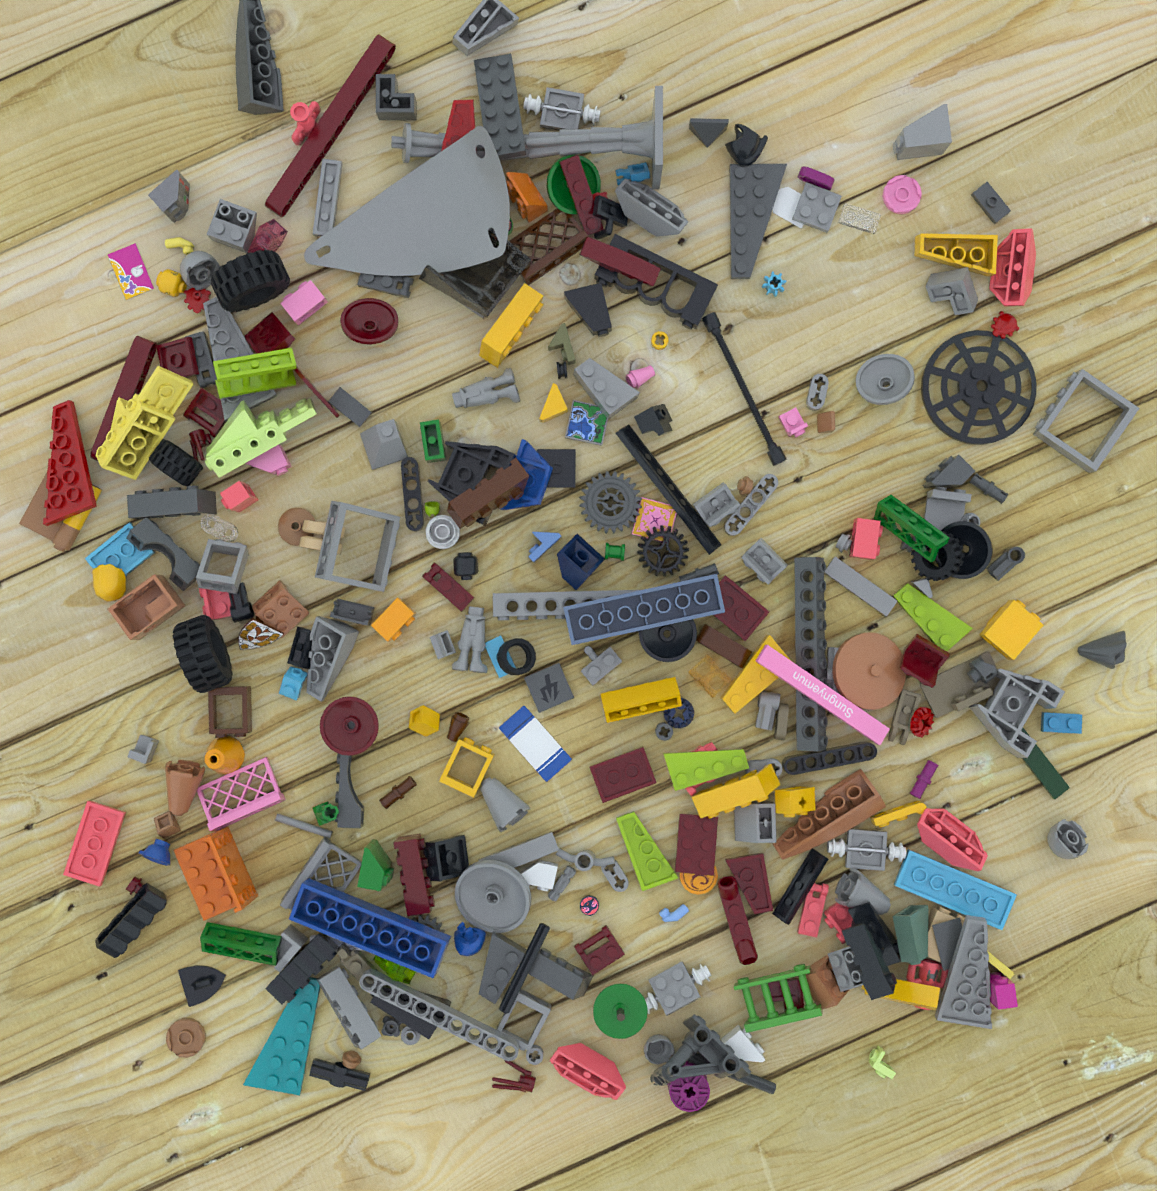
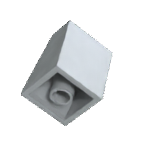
M947 104L941 105L903 128L893 143V152L897 155V160L942 155L952 143Z

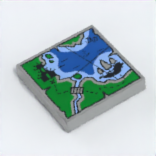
M573 400L565 438L602 446L608 419L597 405Z

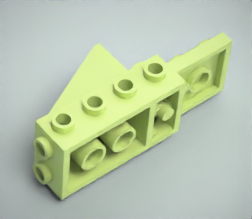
M304 398L298 401L295 407L282 410L279 416L272 410L261 413L258 419L255 418L244 400L241 401L210 446L206 447L205 463L210 471L214 470L220 478L286 441V431L317 414L311 398L307 400Z

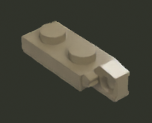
M345 943L338 947L337 954L341 957L342 965L358 981H360L366 970H377L359 950H351ZM365 977L367 983H374V979L372 977Z

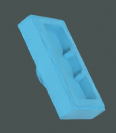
M502 636L485 642V648L499 678L508 675L500 668L497 661V653L504 643ZM508 651L507 660L512 667L516 668Z

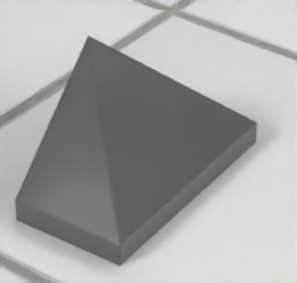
M690 118L689 129L708 148L727 130L729 119Z

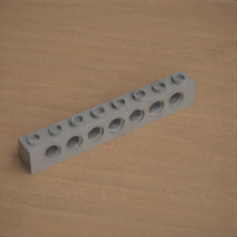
M639 590L493 593V617H498V620H509V616H517V620H528V616H536V619H548L547 615H555V619H566L563 607H565L567 600H573L576 604L584 603L587 599L598 600ZM553 600L556 602L557 607L554 611L546 609L547 601ZM511 601H515L518 604V609L515 612H510L507 608L508 603ZM529 601L537 603V609L533 612L527 610L526 605Z

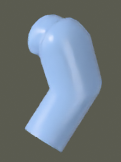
M682 904L674 912H669L667 908H664L659 912V915L664 922H673L681 919L689 912V909L686 905Z

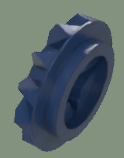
M681 698L682 706L676 707L679 710L686 708L682 713L684 720L679 716L672 719L676 713L675 708L664 710L666 722L674 728H684L694 718V708L684 698Z

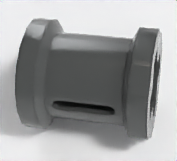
M662 722L657 725L655 734L660 740L666 741L673 736V729L669 724ZM663 726L666 729L669 728V731H667L666 736H664L663 734H659V732H661V727Z

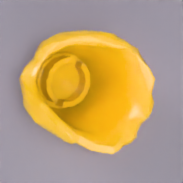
M102 564L93 569V587L95 594L99 598L110 602L121 599L124 596L126 576L121 568H116L111 564Z

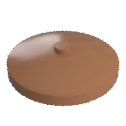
M871 632L860 633L848 638L836 652L832 667L833 680L839 694L864 710L880 709L891 704L901 693L906 679V674L900 668L903 655L896 644L884 635Z

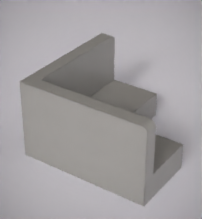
M968 267L933 273L926 284L931 302L950 299L955 315L974 312L978 297Z
M292 924L281 934L282 942L278 950V963L274 967L279 972L285 968L308 940Z

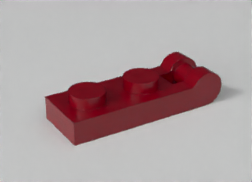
M434 562L431 565L432 568L428 573L425 572L422 577L462 612L475 597ZM437 573L442 576L438 581L433 579Z

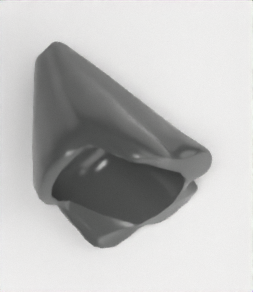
M1123 630L1079 646L1077 652L1082 657L1107 668L1114 669L1116 664L1122 663L1125 660L1126 633Z

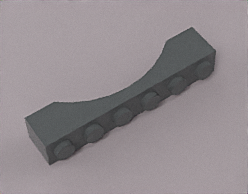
M350 721L348 723L349 728L353 729L355 727L354 722ZM337 754V764L340 765V772L336 774V784H339V791H336L335 802L338 803L339 810L335 822H338L337 828H362L364 825V806L358 799L351 780L350 767L352 755Z

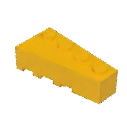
M921 233L915 236L914 256L959 269L968 267L970 272L990 277L996 274L998 235Z
M524 283L483 338L479 356L498 368L510 353L515 342L517 343L521 338L525 327L528 328L534 314H538L544 305L542 303L543 295Z
M770 635L764 637L743 669H741L720 697L734 714L779 678L755 662L763 647L769 645L789 659Z

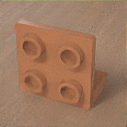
M280 580L252 605L255 615L266 625L284 633L280 638H283L309 614V611L288 592L285 584Z

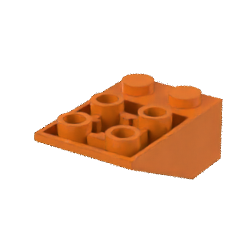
M506 173L509 199L512 203L516 202L517 211L522 219L526 218L528 223L548 211V205L527 173Z

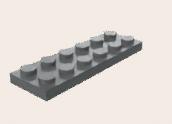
M511 53L474 60L482 123L489 133L499 160L526 155Z

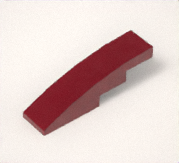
M586 237L579 254L612 272L616 271L650 287L655 285L661 268L641 258L590 237Z

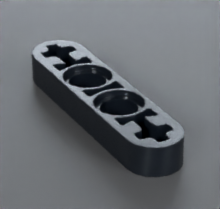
M407 457L401 462L405 518L408 529L417 532L424 526L420 471L418 462L412 457ZM408 461L415 464V467H412V474H416V477L408 476L405 478V474L409 475L408 468H405V465H408ZM415 480L417 482L416 489L408 490L406 487L407 482ZM417 499L419 502L418 507L410 509L408 506L409 500ZM420 511V515L416 514V519L420 521V524L417 525V528H414L413 525H410V522L413 521V515H409V512L416 513Z

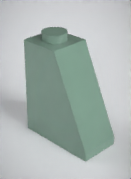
M910 905L892 916L901 962L917 965L928 957V905Z

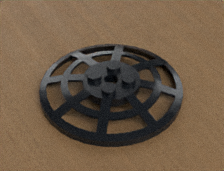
M968 331L955 335L945 341L929 358L921 381L923 404L932 422L950 438L973 445L994 443L1015 433L1029 417L1036 398L1037 383L1035 372L1025 352L1009 338L996 337L990 331ZM971 336L993 337L990 347L977 346L968 349L961 339ZM1000 340L1012 346L1021 355L1024 362L1015 365L1007 355L999 351ZM954 343L960 353L956 354L949 361L945 369L934 367L933 365L939 355L949 345ZM987 352L986 363H975L971 353ZM996 356L1004 360L1010 368L1000 372L993 366ZM963 357L968 368L961 374L952 372L951 369L955 363ZM1027 368L1032 383L1030 400L1020 396L1021 378L1019 372ZM930 374L942 377L941 394L943 401L932 405L929 394ZM1012 375L1015 378V393L1005 390L1004 379ZM948 379L958 382V393L951 397L948 395ZM978 381H982L985 383V391H979L977 389L976 385ZM1002 397L1011 400L1010 406L1000 415L996 404ZM962 400L969 406L970 409L967 417L960 413L953 404ZM1017 403L1027 407L1021 419L1006 431L1002 420L1012 413ZM947 407L954 417L964 422L961 432L957 433L949 428L938 417L936 412ZM989 409L992 419L975 420L978 410ZM995 424L999 434L987 438L968 437L972 425L989 426Z

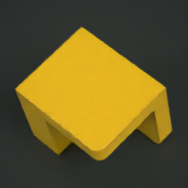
M422 705L410 711L409 729L425 737L439 731L440 714Z

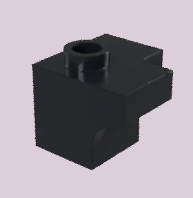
M665 404L652 406L634 416L642 434L654 431L660 436L673 431L670 426V422L673 420Z

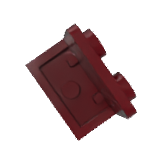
M916 634L904 649L900 668L906 675L913 676L923 685L933 688L936 685L938 670L949 658L950 653Z

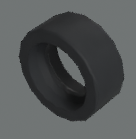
M514 638L501 645L497 653V661L505 673L509 675H522L533 668L536 661V652L529 641L522 638ZM520 646L525 651L526 662L523 667L514 668L509 664L507 652L510 647Z

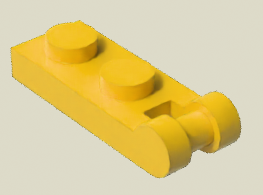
M916 800L872 815L870 819L873 825L885 827L890 824V821L895 819L902 821L907 819L910 814L916 812L922 814L927 807L924 803Z

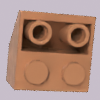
M826 955L810 965L811 972L806 974L812 999L816 1005L821 1004L822 1010L837 1006L849 991L840 992L829 957Z

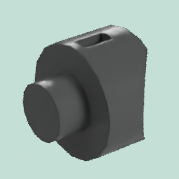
M981 655L969 663L971 670L967 675L974 683L981 680L986 684L998 675L994 665L985 663Z

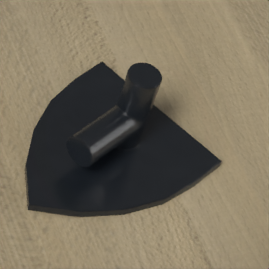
M196 965L178 970L189 1007L200 1004L212 997L221 987L226 977V974L209 966Z

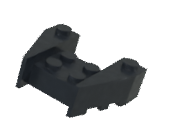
M446 441L445 445L453 449V452L439 483L430 479L427 482L450 502L469 488L475 490V486L486 478L490 467L496 469L503 467L505 470L511 466L510 461L516 458V455L498 446ZM491 514L485 518L480 517L476 522L486 526Z
M870 902L848 909L853 921L851 927L842 930V934L847 946H850L855 955L852 958L855 966L859 965L862 975L860 978L871 1000L894 994L897 980L894 973H891L887 966L901 962L895 936Z

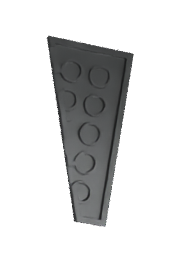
M730 164L731 279H750L787 164Z

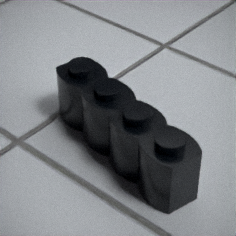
M148 883L144 884L124 906L122 911L98 935L95 940L96 948L113 958H117L120 954L125 953L128 944L139 937L141 929L150 925L154 915L165 908L167 903L165 893Z
M319 932L265 989L281 1005L286 1001L290 1003L297 995L295 991L299 987L303 989L310 982L308 978L312 974L316 976L324 968L322 963L326 960L330 962L337 954L335 950L338 945L326 934Z

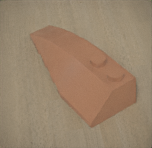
M861 769L829 788L824 793L825 796L819 802H815L816 810L809 811L808 815L800 816L798 822L793 827H789L776 840V843H773L782 860L803 853L845 833L886 807L881 796Z

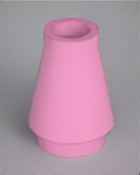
M651 365L629 371V374L625 376L628 385L638 389L651 377L655 376V371Z

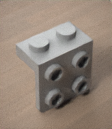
M935 487V489L927 491L924 519L940 531L951 523L961 521L964 516L965 504L971 502L972 494H965L966 490L954 489V492L946 491L947 488Z

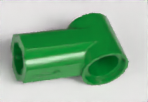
M328 801L312 808L319 826L335 820L339 813L337 806L329 804Z

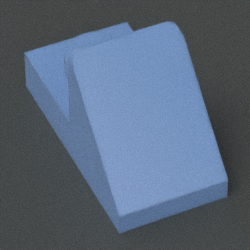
M532 532L542 544L540 546L538 544L533 546L529 550L531 554L528 557L535 562L562 536L559 533Z

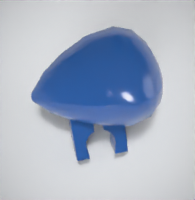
M463 922L454 933L455 947L461 956L477 954L481 950L486 938L485 931L479 928H466Z

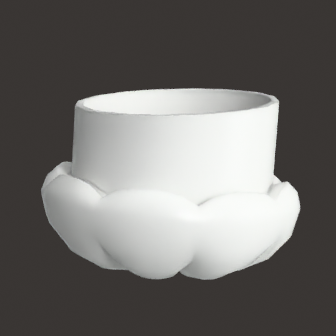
M438 515L428 522L425 533L428 542L433 547L448 549L458 541L460 529L450 516Z

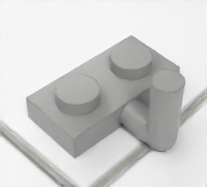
M586 646L584 651L592 662L584 667L581 672L593 686L619 665L622 660L611 647L598 656L590 646Z

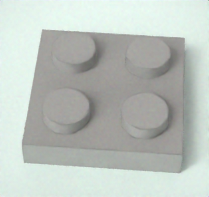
M806 182L792 220L828 233L842 196Z

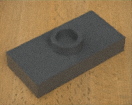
M988 181L971 194L994 224L1011 212Z

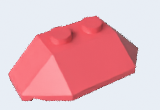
M1032 228L1013 229L997 247L996 274L991 276L989 289L1004 306H1024L1032 292L1036 260Z
M926 808L917 823L922 842L953 866L981 871L988 855L983 850L976 833L946 809Z
M582 1043L558 1047L550 1058L551 1064L554 1065L560 1076L595 1096L617 1100L626 1089V1085L615 1063Z

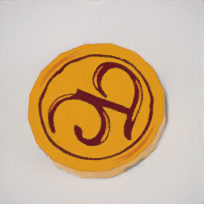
M714 867V876L679 873L681 884L687 891L699 895L713 889L717 882L718 874L717 868Z

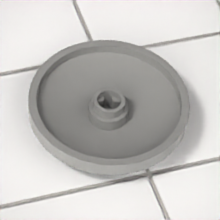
M482 860L471 864L462 872L455 887L456 904L463 917L473 926L486 932L504 933L517 928L525 920L531 907V891L527 881L519 871L501 861Z

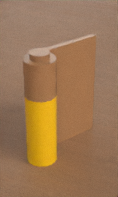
M46 473L19 524L51 540L55 544V549L65 552V550L70 551L92 509L49 526L43 525V518H46L47 509L44 508V504L48 498ZM92 484L95 500L97 501L102 489Z

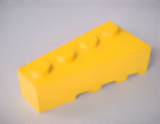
M772 764L765 765L758 773L756 769L741 776L740 780L737 776L726 781L725 785L719 783L697 792L692 796V800L700 818L708 816L710 819L719 815L721 811L729 813L735 810L737 806L744 808L751 805L752 801L762 802L768 799V795L780 786Z

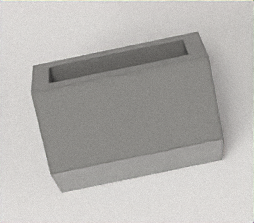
M448 630L430 637L438 659L456 653Z

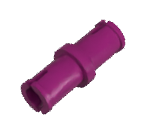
M927 760L921 774H918L916 777L917 781L910 792L912 796L921 799L927 785L931 784V778L938 768L936 763Z

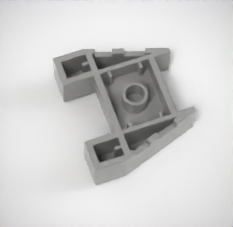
M996 669L998 672L996 677L1000 680L993 691L994 695L990 696L984 707L980 704H973L969 708L1003 749L1017 758H1028L1037 741L1021 731L1036 703L1045 709L1056 708L1065 691L1046 680L1020 675L1004 669Z

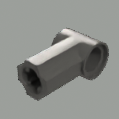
M1008 547L986 569L993 578L999 581L1013 567L1024 560L1025 552L1020 547ZM1013 550H1015L1018 555L1017 559L1014 561L1010 557V554Z

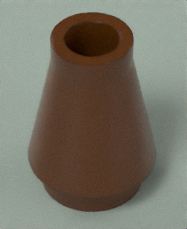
M455 712V715L451 717L447 738L457 742L469 725L468 721L470 718L463 713Z

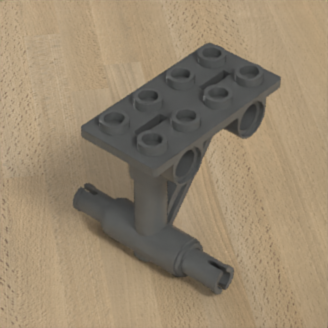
M694 1014L683 1022L690 1030L682 1042L683 1045L665 1065L654 1070L650 1080L651 1083L655 1082L653 1085L664 1086L679 1078L711 1074L720 1079L733 1074L737 1079H741L750 1075L751 1071L749 1065L743 1059H739L729 1045H725L720 1040L719 1034L714 1030H710L702 1017ZM697 1052L709 1063L682 1067Z

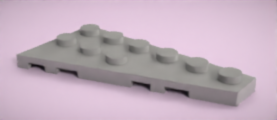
M217 297L203 303L213 360L253 355L232 314L221 307ZM274 389L222 398L221 403L225 422L241 401L244 400L249 409H252L276 397Z

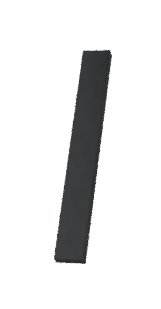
M628 424L617 431L615 434L706 552L710 555L721 546L719 540L631 426Z

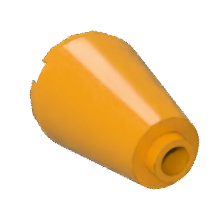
M233 737L216 738L207 748L205 763L216 773L230 774L241 767L244 762L245 752L239 740Z

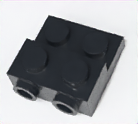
M465 835L425 842L426 847L423 853L425 858L428 859L426 874L430 881H443L461 876L462 872L469 866Z

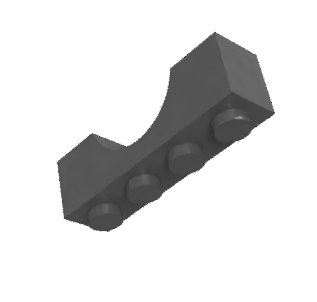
M146 517L129 531L126 539L140 552L155 550L161 552L169 559L172 566L169 579L182 591H185L196 581L200 564L197 561H193L183 548L178 547L168 534H164L154 521Z

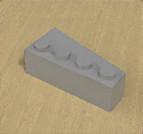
M336 966L316 980L354 1047L362 1050L380 1038L381 1034L373 1019L368 1015L365 1004L360 1002L357 997L358 992L356 988L348 982L349 976L344 968L340 969V967Z

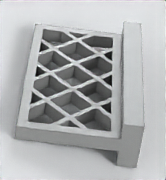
M323 837L281 899L280 906L292 910L301 884L308 878L311 879L313 875H315V878L312 880L317 882L330 879L332 888H334L332 878L343 876L344 884L334 889L344 892L361 867L362 861L331 843V840ZM331 849L338 852L339 860L328 861L327 854ZM352 861L357 865L353 870L345 872L343 862ZM341 863L342 873L331 875L329 865ZM327 866L329 875L318 878L317 869Z

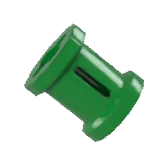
M606 543L605 560L614 558L624 561L625 544L619 546Z

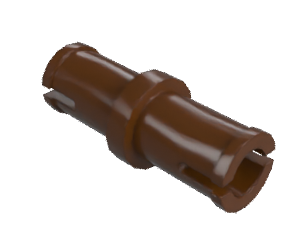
M408 776L398 786H393L392 790L383 798H380V803L385 809H388L398 799L402 800L407 792L417 786V783L411 776Z

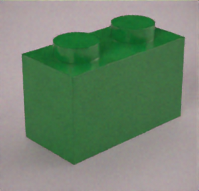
M439 419L420 422L425 461L427 463L445 461L446 453L441 422Z

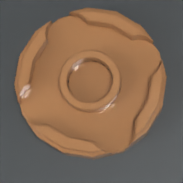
M186 1017L174 1022L166 1034V1043L169 1050L173 1051L176 1056L184 1058L197 1054L202 1049L206 1039V1033L201 1023L193 1018Z

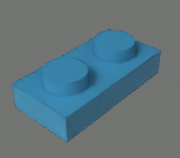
M1042 712L1041 731L1082 734V714Z

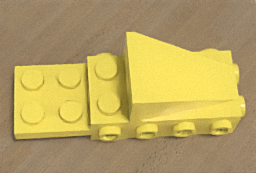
M157 366L139 395L135 393L129 401L119 397L115 407L111 430L108 432L102 446L96 452L99 465L106 470L136 480L148 462L150 455L175 421L173 415L193 386V382Z

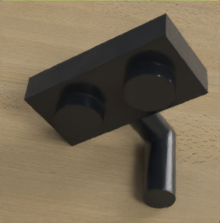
M600 195L595 197L593 216L606 221L605 229L594 233V238L599 240L612 234L613 224L622 228L627 226L628 217L624 215L619 203Z

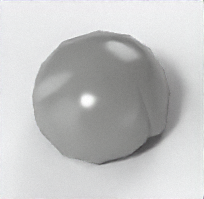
M660 1034L653 1035L645 1043V1057L653 1064L667 1063L671 1055L675 1054L674 1045L666 1036Z

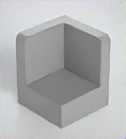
M140 735L135 749H131L127 757L144 764L150 763L159 740L146 735Z

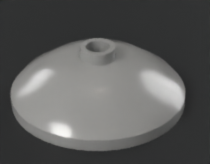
M881 354L867 360L860 367L856 375V387L860 396L872 404H892L903 399L912 389L915 380L914 370L911 364L899 355Z

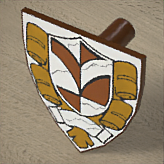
M256 616V619L252 618L239 633L238 643L240 650L266 646L279 639L284 633L264 624Z

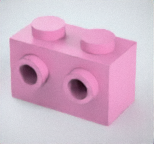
M310 280L300 284L298 290L293 294L286 295L280 304L294 322L300 325L327 304L328 301Z

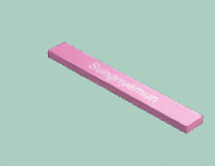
M769 645L763 647L755 662L875 744L881 745L890 730L887 726Z

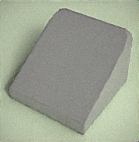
M921 578L911 581L928 598L933 596L929 580Z

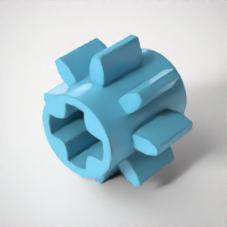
M772 271L770 278L768 276L764 277V281L767 283H764L762 288H766V295L773 293L774 297H776L778 291L783 293L785 289L782 285L786 283V280H782V273L775 275ZM772 281L778 284L776 288L771 284Z

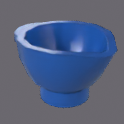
M156 839L154 844L149 845L144 851L140 850L138 854L150 861L165 866L170 865V852L168 850L170 844L165 841Z

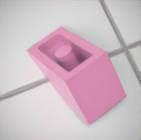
M280 444L245 463L271 474H277V476L288 472L287 469L292 467Z

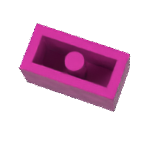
M1000 972L990 973V1002L998 1010L1018 1007L1015 983Z

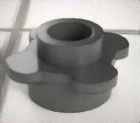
M385 1016L383 1018L382 1034L385 1036H399L401 1033L399 1027L402 1022Z

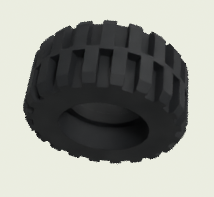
M258 250L236 257V259L220 266L211 276L210 282L221 307L229 312H240L258 307L278 297L279 294H282L288 288L290 278L278 253L273 250Z
M200 615L178 623L173 629V644L180 667L190 686L196 692L205 693L228 685L233 676L232 664L230 663V656L228 655L224 639L215 622L209 616Z

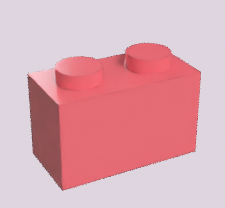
M242 481L236 482L220 493L223 498L221 502L225 508H230L231 511L239 513L258 501L250 486Z
M862 518L854 519L849 557L874 560L876 556H879L880 545H878V537H881L883 527L880 526L881 521Z

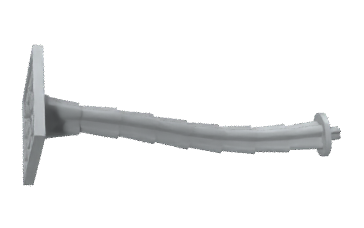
M655 86L652 120L622 125V128L591 127V129H560L559 132H529V134H523L526 155L501 159L500 161L526 157L535 159L554 155L562 157L589 152L591 154L622 151V153L651 158L652 189H660L663 169V86ZM405 123L402 137H391V148L402 149L403 163H409L410 157H434L441 152L446 133L439 132V134L414 131L411 130L410 123ZM477 145V156L484 158V147Z

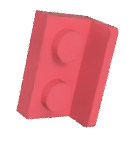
M199 588L200 596L204 599L205 604L202 608L204 615L209 616L212 620L231 617L229 593Z
M836 902L823 912L826 916L824 920L831 929L835 927L838 931L836 934L837 938L844 944L846 941L842 930L851 927L853 919L848 911L849 907Z

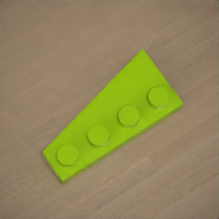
M908 583L892 596L927 637L945 651H948L973 629Z

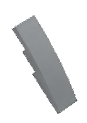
M548 832L515 846L507 847L478 861L497 860L515 868L556 852L559 848L553 833Z

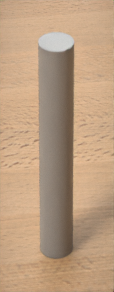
M277 814L275 819L277 822L326 838H331L333 832L281 814Z

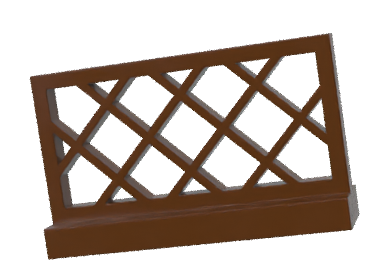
M555 209L507 242L504 253L528 286L582 249L588 235L582 230L571 214L565 213L567 216L566 222L555 221L556 216L562 211ZM550 224V233L540 232L541 226ZM554 225L564 226L563 235L553 234ZM567 227L576 228L579 233L574 236H566ZM536 235L534 244L524 243L525 237ZM539 236L549 237L547 246L537 244ZM552 238L562 239L561 245L558 247L550 246ZM513 245L520 246L518 255L510 254L508 248ZM523 247L533 248L532 256L522 255ZM536 248L546 250L545 256L542 258L535 257ZM520 260H530V266L522 270L519 266Z

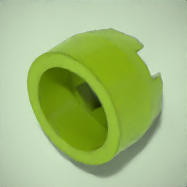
M436 501L425 503V513L429 517H431V514H434V517L439 514L440 503Z

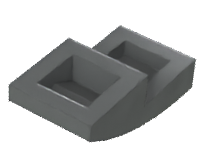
M341 387L338 388L328 401L359 427L372 413Z

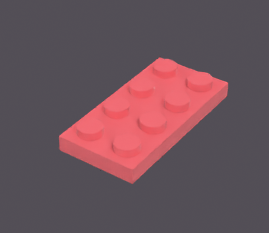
M90 800L87 801L63 875L99 887L102 886L126 812Z

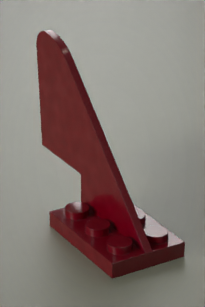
M273 312L244 336L256 354L287 349L295 340ZM296 365V369L293 370L333 415L338 418L340 415Z

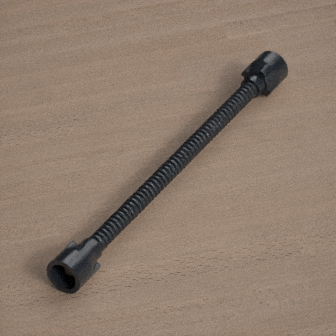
M716 312L704 316L702 321L705 327L718 341L717 343H719L718 345H720L719 347L729 367H731L730 369H732L731 372L735 376L734 378H736L735 380H737L736 382L745 400H747V404H749L748 407L751 409L750 411H752L751 413H753L752 415L762 435H764L763 437H765L764 439L766 444H768L767 448L769 450L767 454L772 465L775 466L784 462L787 458L781 447L773 442L774 440L764 420H762L763 418H761L762 416L756 407L748 387H746L747 385H745L746 383L723 339L720 329L722 325Z

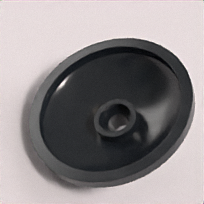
M958 521L947 525L941 530L946 532V534L951 533L955 539L958 538L960 546L966 545L969 548L968 552H964L962 549V553L965 555L962 558V561H964L963 565L951 577L968 579L979 575L987 568L992 558L993 547L989 535L982 527L972 522ZM943 547L939 548L935 559L939 567H943L947 562V553Z
M693 619L639 631V640L644 651L653 659L661 662H674L684 658L694 647L697 637L696 625ZM665 630L670 631V637L667 638L663 635Z

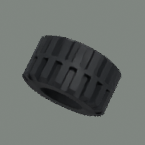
M165 439L161 440L149 457L150 462L155 467L183 486H190L203 469L201 463Z
M941 531L949 537L948 543L943 546L947 553V562L943 567L934 566L917 551H911V555H913L911 562L915 563L913 568L915 571L918 570L920 572L919 575L921 577L925 576V579H933V581L945 580L960 570L959 567L964 562L962 558L965 557L964 553H962L964 548L962 545H959V539L953 538L954 535L951 533L946 534V532ZM925 545L926 550L929 552L930 548Z

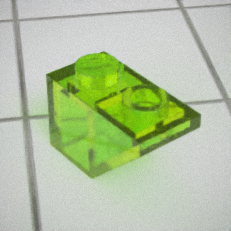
M377 955L373 959L395 981L410 984L416 971Z

